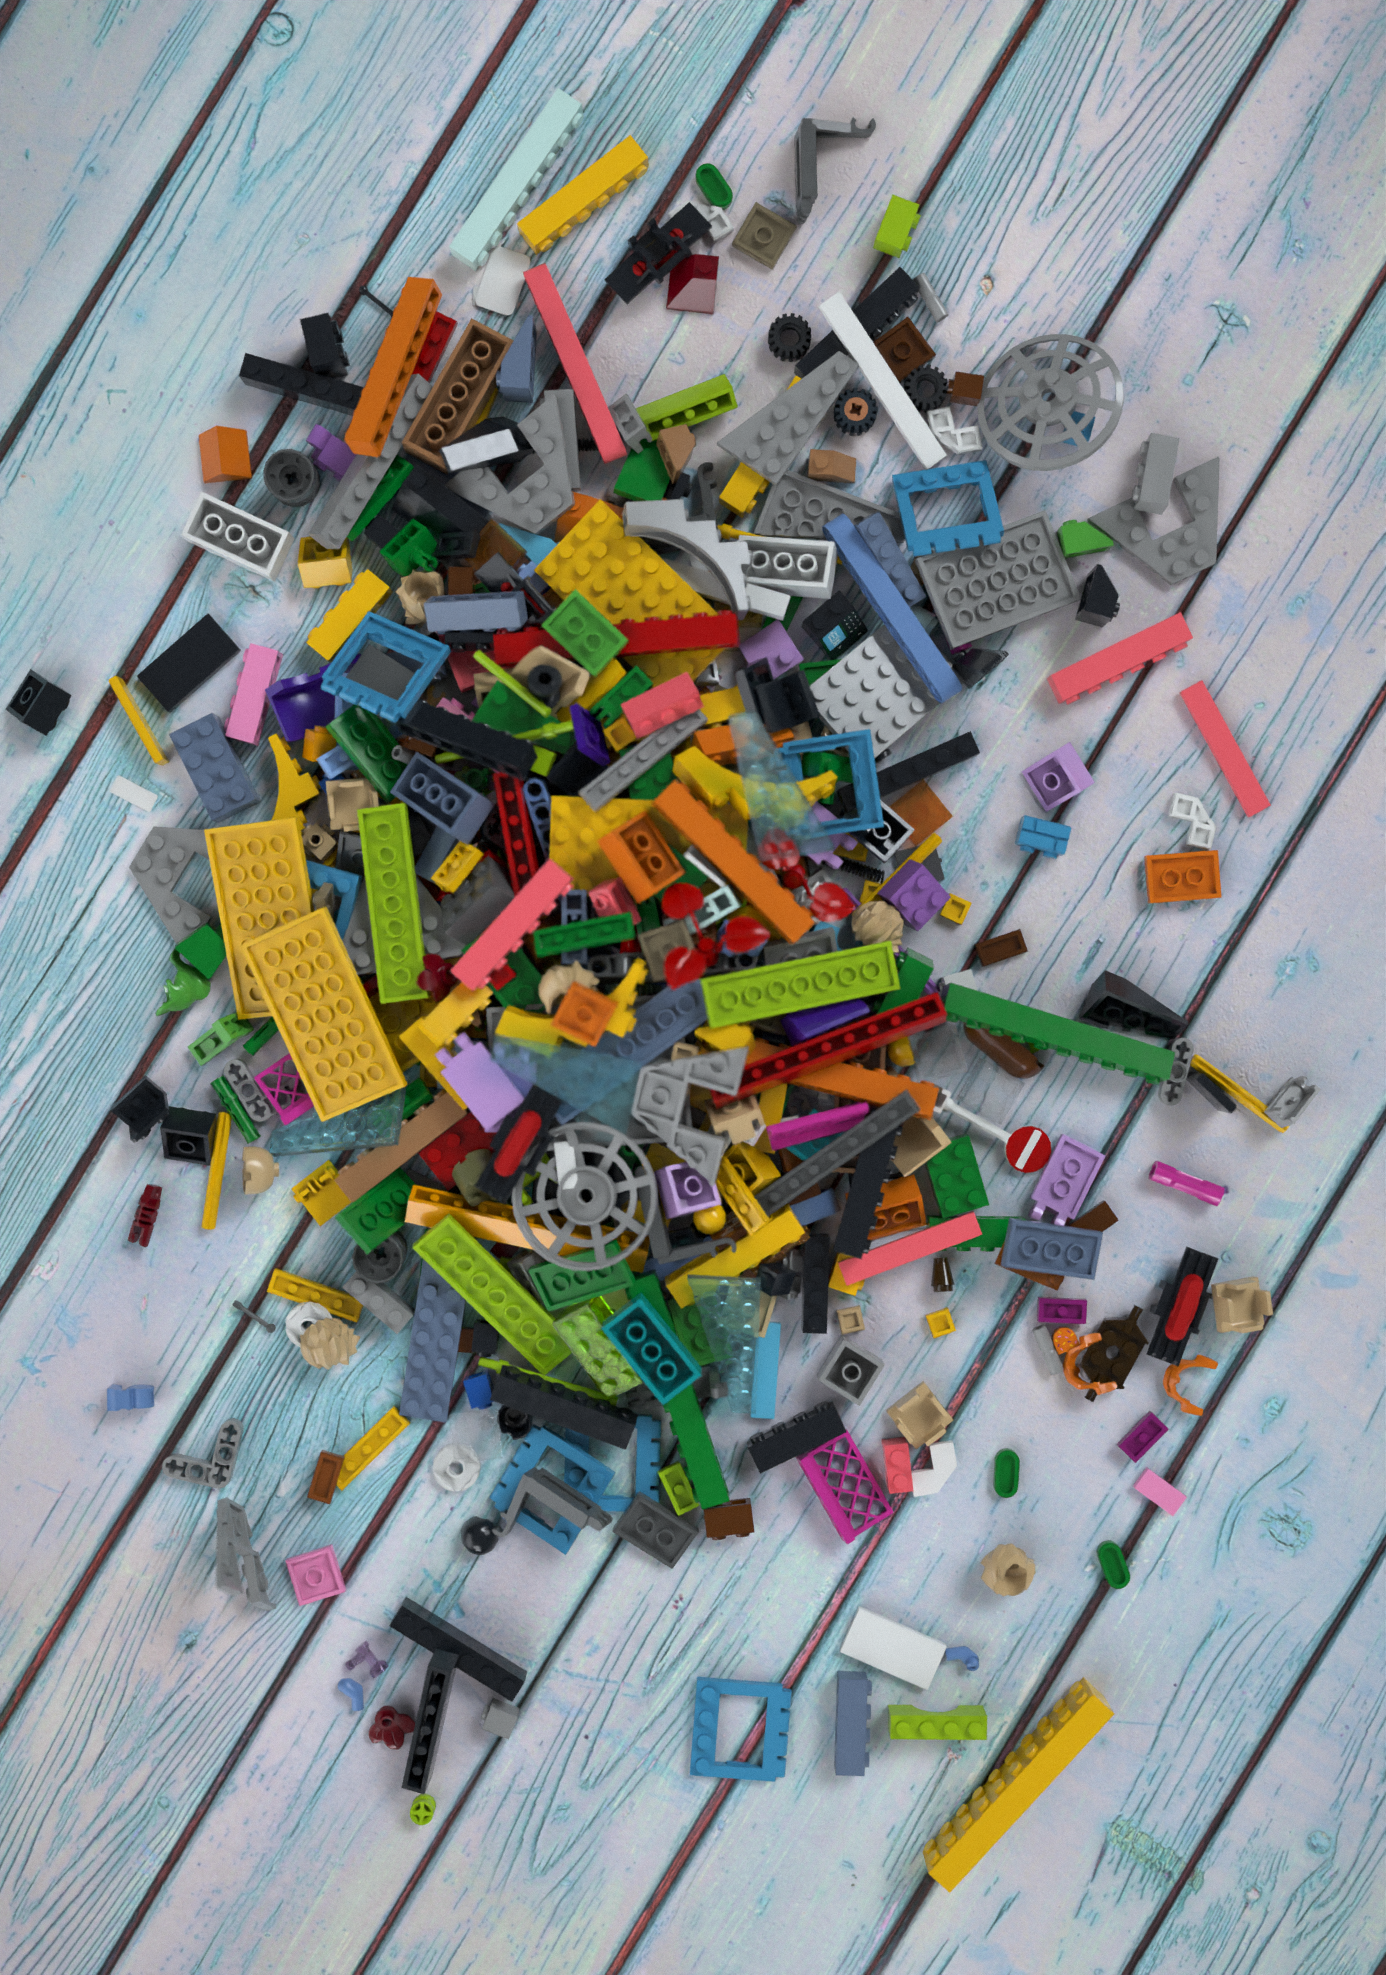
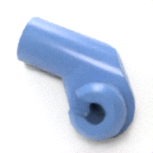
M967 1646L946 1648L947 1661L960 1659L969 1671H976L979 1668L977 1654Z
M342 1678L338 1682L339 1691L351 1698L353 1711L363 1710L362 1685L351 1678Z

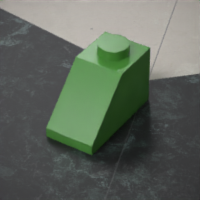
M1077 520L1065 521L1062 523L1063 526H1060L1057 530L1058 542L1065 559L1109 551L1114 545L1113 540L1085 521L1078 523Z

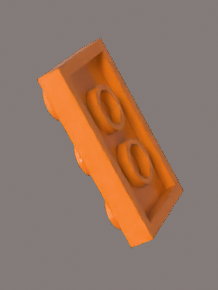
M1218 850L1144 856L1148 904L1222 898Z

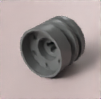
M282 449L273 453L265 463L263 470L264 483L268 490L284 505L303 507L312 502L318 495L320 488L319 473L303 453L293 449ZM290 478H297L299 482L296 484L291 483L289 480Z
M398 1230L368 1255L356 1244L352 1261L358 1275L366 1281L373 1283L387 1282L394 1278L401 1270L408 1251L406 1239ZM380 1247L385 1248L384 1253L382 1255L378 1253Z

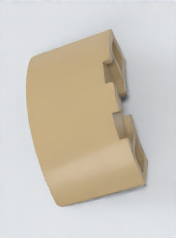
M539 646L529 652L516 665L510 676L527 689L529 688L527 679L532 668L540 664H549L557 668L562 676V684L559 689L560 699L558 705L551 709L550 715L558 718V715L555 713L561 706L566 708L574 699L582 696L590 672Z
M892 1066L886 1069L887 1075L897 1076L898 1073ZM911 1116L903 1122L904 1126L901 1136L895 1137L893 1145L898 1147L892 1162L904 1177L910 1175L952 1143L933 1118L930 1121Z

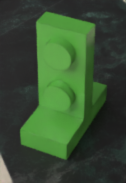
M237 1012L215 1021L212 1024V1028L190 1044L188 1049L200 1066H203L235 1041L249 1035L255 1029L248 1019L238 1020Z

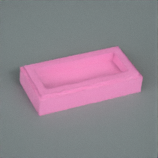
M1148 1467L1145 1468L1133 1485L1136 1490L1172 1516H1174L1187 1498L1186 1495Z

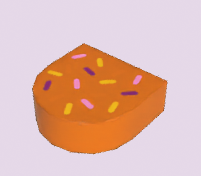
M1058 1327L1052 1333L1051 1339L1058 1355L1079 1345L1076 1334L1069 1327Z

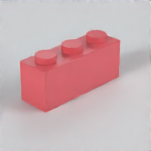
M688 672L621 704L637 739L704 707L699 692Z

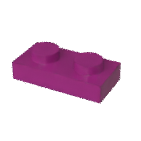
M1038 1297V1322L1086 1324V1299Z
M1149 1411L1117 1445L1136 1463L1169 1429Z

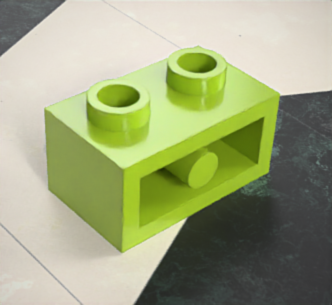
M892 194L875 238L873 249L900 259L902 251L907 252L912 237L909 236L911 228L916 230L921 217L920 214H917L919 204Z

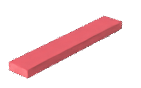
M1201 680L1179 692L1247 817H1251L1271 806L1204 682Z
M971 1211L869 1250L868 1254L863 1253L862 1259L849 1257L839 1261L838 1264L846 1285H850L980 1236L982 1232L975 1213Z

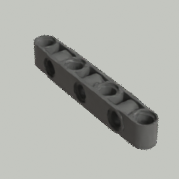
M643 952L597 955L588 961L587 971L593 972L592 968L600 966L605 971L600 974L594 973V977L599 979L598 984H620L626 978L636 959L639 958L646 961ZM718 952L719 960L712 966H706L705 972L698 979L753 969L757 964V956H749L743 952L741 956L734 954L729 957L727 954ZM747 960L751 966L743 967L739 961ZM650 971L647 972L643 983L667 982L666 978L654 982Z

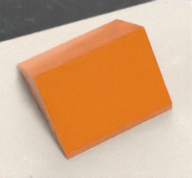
M215 426L199 434L204 483L252 479L246 430Z

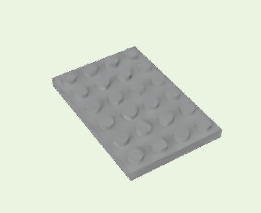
M1046 510L1004 525V535L1001 537V543L983 546L982 540H979V547L959 549L958 544H955L954 551L932 552L915 560L951 650L1075 603L1081 599Z
M885 624L810 685L820 714L819 718L833 735L867 729L871 730L874 758L879 756L939 704ZM935 644V646L942 654V656L944 657V659L946 660V662L948 663V665L950 666V668L957 676L958 680L962 685L965 682V680L952 667L953 663Z

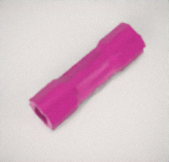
M1159 1161L1154 1162L1149 1173L1150 1180L1185 1192L1214 1206L1220 1204L1224 1195V1187L1199 1179Z

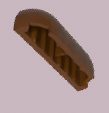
M963 1022V1030L967 1039L1011 1076L1020 1079L1031 1078L1040 1073L1045 1067L1024 1046L1012 1041L1010 1036L1004 1034L1003 1036H995L990 1034L988 1029L981 1027L980 1029H972Z

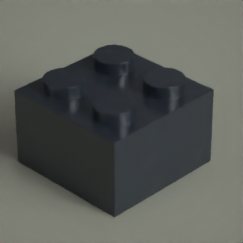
M329 313L300 319L310 364L314 372L330 378L348 375L346 367L350 366L347 352H344L342 345L344 338L337 321H332Z

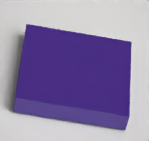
M576 703L570 706L578 750L601 766L609 764L610 759L601 722H598L594 715H591L579 704Z

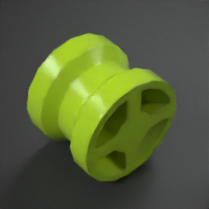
M420 1794L413 1800L410 1818L415 1824L426 1825L432 1820L436 1808L434 1798L429 1794Z

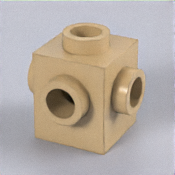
M317 823L314 825L310 824L301 833L304 851L312 858L316 855L320 860L326 861L338 847V841L333 837L335 832L330 830V827L325 823L323 826Z

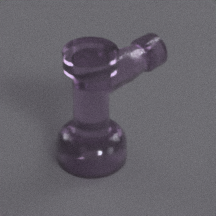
M366 1640L355 1649L358 1654L345 1664L348 1670H352L356 1665L366 1660L371 1666L369 1672L374 1679L384 1672L389 1665L386 1661H379L368 1647L369 1643Z

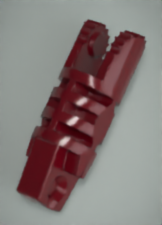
M154 1184L146 1185L144 1193L138 1202L139 1206L136 1209L135 1220H133L128 1237L129 1242L136 1243L138 1241L140 1246L148 1247L154 1229V1222H156L158 1215L157 1210L160 1208L162 1187Z

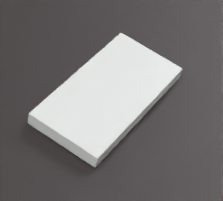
M858 1606L840 1647V1652L928 1690L947 1645Z

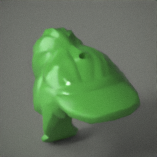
M175 948L170 954L169 960L177 969L174 984H172L170 979H166L167 985H163L167 1002H163L162 1006L155 1012L157 1017L169 1011L187 1009L196 1000H202L207 997L210 992L211 983L209 979L197 968L184 963L180 958V952Z

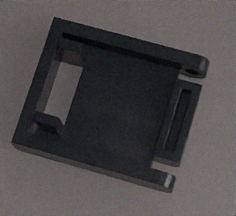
M767 657L757 659L733 672L749 723L753 728L764 724L753 688L774 681Z

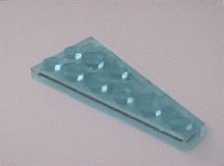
M750 711L730 715L728 717L760 861L834 850L833 843L757 713ZM787 840L793 843L794 850L781 852L780 844L785 843ZM767 843H774L779 852L765 854L763 846Z
M498 1034L494 1035L490 1061L624 1134L627 1133L642 1065L641 1062Z
M407 1085L321 1122L318 1113L315 1112L306 1120L301 1122L297 1120L272 1131L269 1152L272 1156L278 1157L399 1145Z
M688 1274L687 1279L701 1315V1322L711 1352L716 1360L718 1373H720L722 1381L727 1382L729 1396L726 1397L731 1412L756 1414L761 1278Z

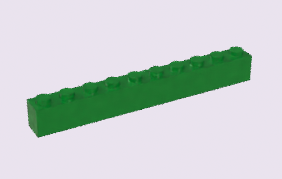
M951 982L943 986L940 999L947 1013L946 1021H962L969 1028L980 1029L981 1027L988 1029L992 1035L1003 1036L1004 1034L1010 1036L1012 1041L1018 1043H1033L1037 1049L1048 1050L1049 1048L1056 1050L1057 1055L1064 1057L1072 1055L1078 1057L1080 1062L1087 1064L1095 1062L1101 1064V1068L1105 1070L1115 1071L1117 1069L1123 1071V1075L1137 1078V1076L1146 1078L1145 1081L1151 1084H1160V1082L1170 1079L1175 1056L1173 1051Z
M653 1269L635 1275L636 1282L634 1286L625 1288L628 1300L633 1299L642 1292L677 1336L656 1270ZM692 1382L666 1402L663 1407L665 1413L670 1412L671 1414L670 1428L673 1436H678L680 1443L677 1444L680 1458L685 1457L687 1466H684L688 1481L692 1480L695 1487L692 1489L695 1503L700 1502L703 1510L730 1501V1496Z

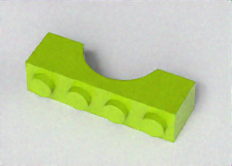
M888 1705V1732L890 1739L987 1740V1714L983 1705H959L956 1709L946 1712L925 1711L913 1705Z

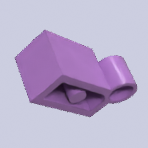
M315 424L306 439L307 443L316 448L311 455L314 461L312 464L323 472L328 469L334 473L333 477L340 482L357 454H354L345 442L333 436L328 430L318 424Z

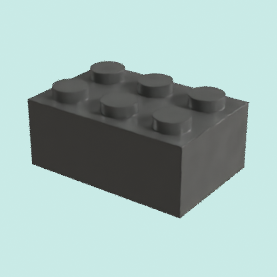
M489 856L482 862L477 863L473 872L462 881L455 892L445 895L441 901L444 933L465 946L475 940L515 898L510 870Z

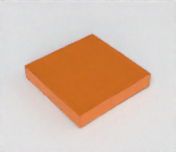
M573 980L551 1022V1026L596 1047L618 1002Z

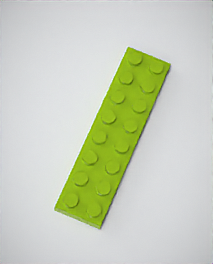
M399 803L358 809L380 1004L430 998V991L421 990L416 984L417 976L421 971L425 970L422 957L425 955L407 804Z
M891 941L700 979L709 1028L900 989Z
M447 1214L413 1243L412 1248L541 1374L546 1375L580 1347L579 1341L450 1214Z

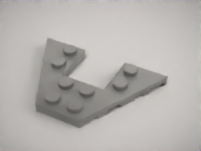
M552 395L517 424L544 465L513 491L507 492L490 467L461 471L448 481L445 486L471 502L537 535L540 534L575 505L574 494L571 489V475L567 464L566 443L562 432L563 424L559 413L558 396Z
M1218 456L1173 479L1193 520L1191 523L1152 540L1139 511L1134 510L1135 502L1132 498L1089 517L1087 521L1107 534L1108 538L1115 540L1130 555L1141 560L1152 572L1159 574L1169 585L1184 580L1216 564L1220 458Z
M153 826L129 868L175 943H177L207 922L209 924L212 916L172 893L196 852L209 860L204 830Z
M415 873L425 955L437 954L443 960L463 957L464 954L461 950L466 946L444 933L442 909ZM365 877L342 941L358 977L377 973Z
M747 1046L643 1065L640 1070L631 1114L637 1120L645 1123L647 1129L653 1134L656 1133L662 1138L676 1155L688 1162L692 1169L695 1168L710 1182L711 1186H714L716 1183L727 1138L680 1125L689 1083L736 1096L749 1047Z
M229 1498L218 1500L216 1511V1589L232 1596L243 1594L237 1554L243 1556L244 1560L242 1573L248 1583V1588H246L248 1601L252 1605L266 1611L276 1609V1604L269 1601L266 1592L269 1583L264 1573L259 1552L252 1549L249 1537H252L253 1534L244 1507Z

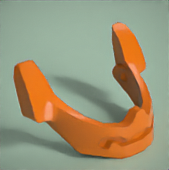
M1092 1333L1079 1337L1080 1344L1067 1351L1062 1365L1068 1383L1078 1390L1094 1389L1097 1395H1101L1117 1388L1116 1382L1088 1383L1083 1381L1079 1377L1080 1369L1075 1365L1076 1358L1082 1350L1102 1340L1100 1333Z
M1198 1354L1194 1360L1181 1359L1179 1366L1173 1364L1168 1366L1164 1374L1163 1386L1169 1397L1180 1402L1182 1412L1202 1416L1204 1410L1191 1404L1190 1400L1182 1398L1178 1394L1176 1384L1180 1383L1179 1373L1188 1367L1216 1369L1218 1362Z

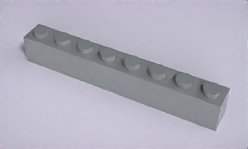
M411 375L380 457L358 454L355 456L309 531L308 535L326 549H339L400 450L404 437L433 388L421 375Z

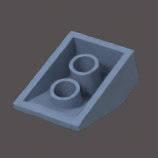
M533 315L527 316L501 362V371L496 373V385L499 386V393L503 394L504 401L533 403L537 330Z

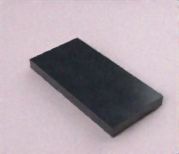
M208 613L141 671L137 677L167 712L171 713L236 656L241 649Z

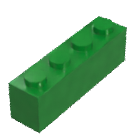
M927 1215V1228L958 1216L953 1215L942 1218L940 1215ZM976 1216L982 1235L951 1247H956L957 1251H971V1247H980V1251L993 1252L995 1248H1002L1009 1218L1026 1219L1022 1216Z

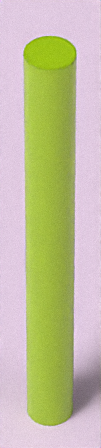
M478 650L474 654L473 658L545 718L551 714L552 710L484 653Z

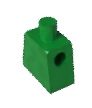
M206 922L175 944V949L208 979L212 977L226 957L221 923L214 929Z

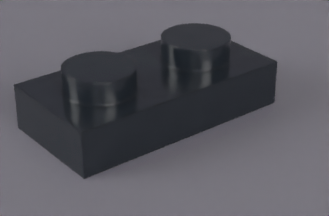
M475 531L440 533L434 556L440 560L475 558L481 535Z

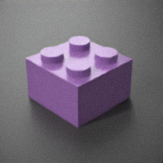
M911 859L877 893L884 902H887L888 905H893L900 912V917L903 919L905 926L917 932L951 898L923 864Z

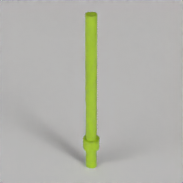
M572 720L559 724L553 722L543 725V728L512 736L529 741L544 737L551 739L557 737L560 733L574 730ZM450 752L435 755L437 764L463 758Z
M480 1357L478 1363L479 1366L496 1370L497 1374H500L503 1364L513 1366L508 1361L501 1359L496 1361L486 1357ZM517 1367L522 1372L539 1375L544 1380L552 1383H561L566 1388L574 1391H583L590 1397L598 1400H607L614 1406L617 1404L618 1397Z

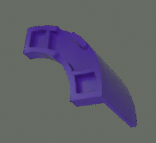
M361 653L355 656L344 673L351 671L360 658ZM331 663L320 667V672L308 677L307 673L295 677L281 679L265 689L287 742L302 740L305 737V729H314L315 726L326 727L335 719V695L321 689L323 683L322 675Z

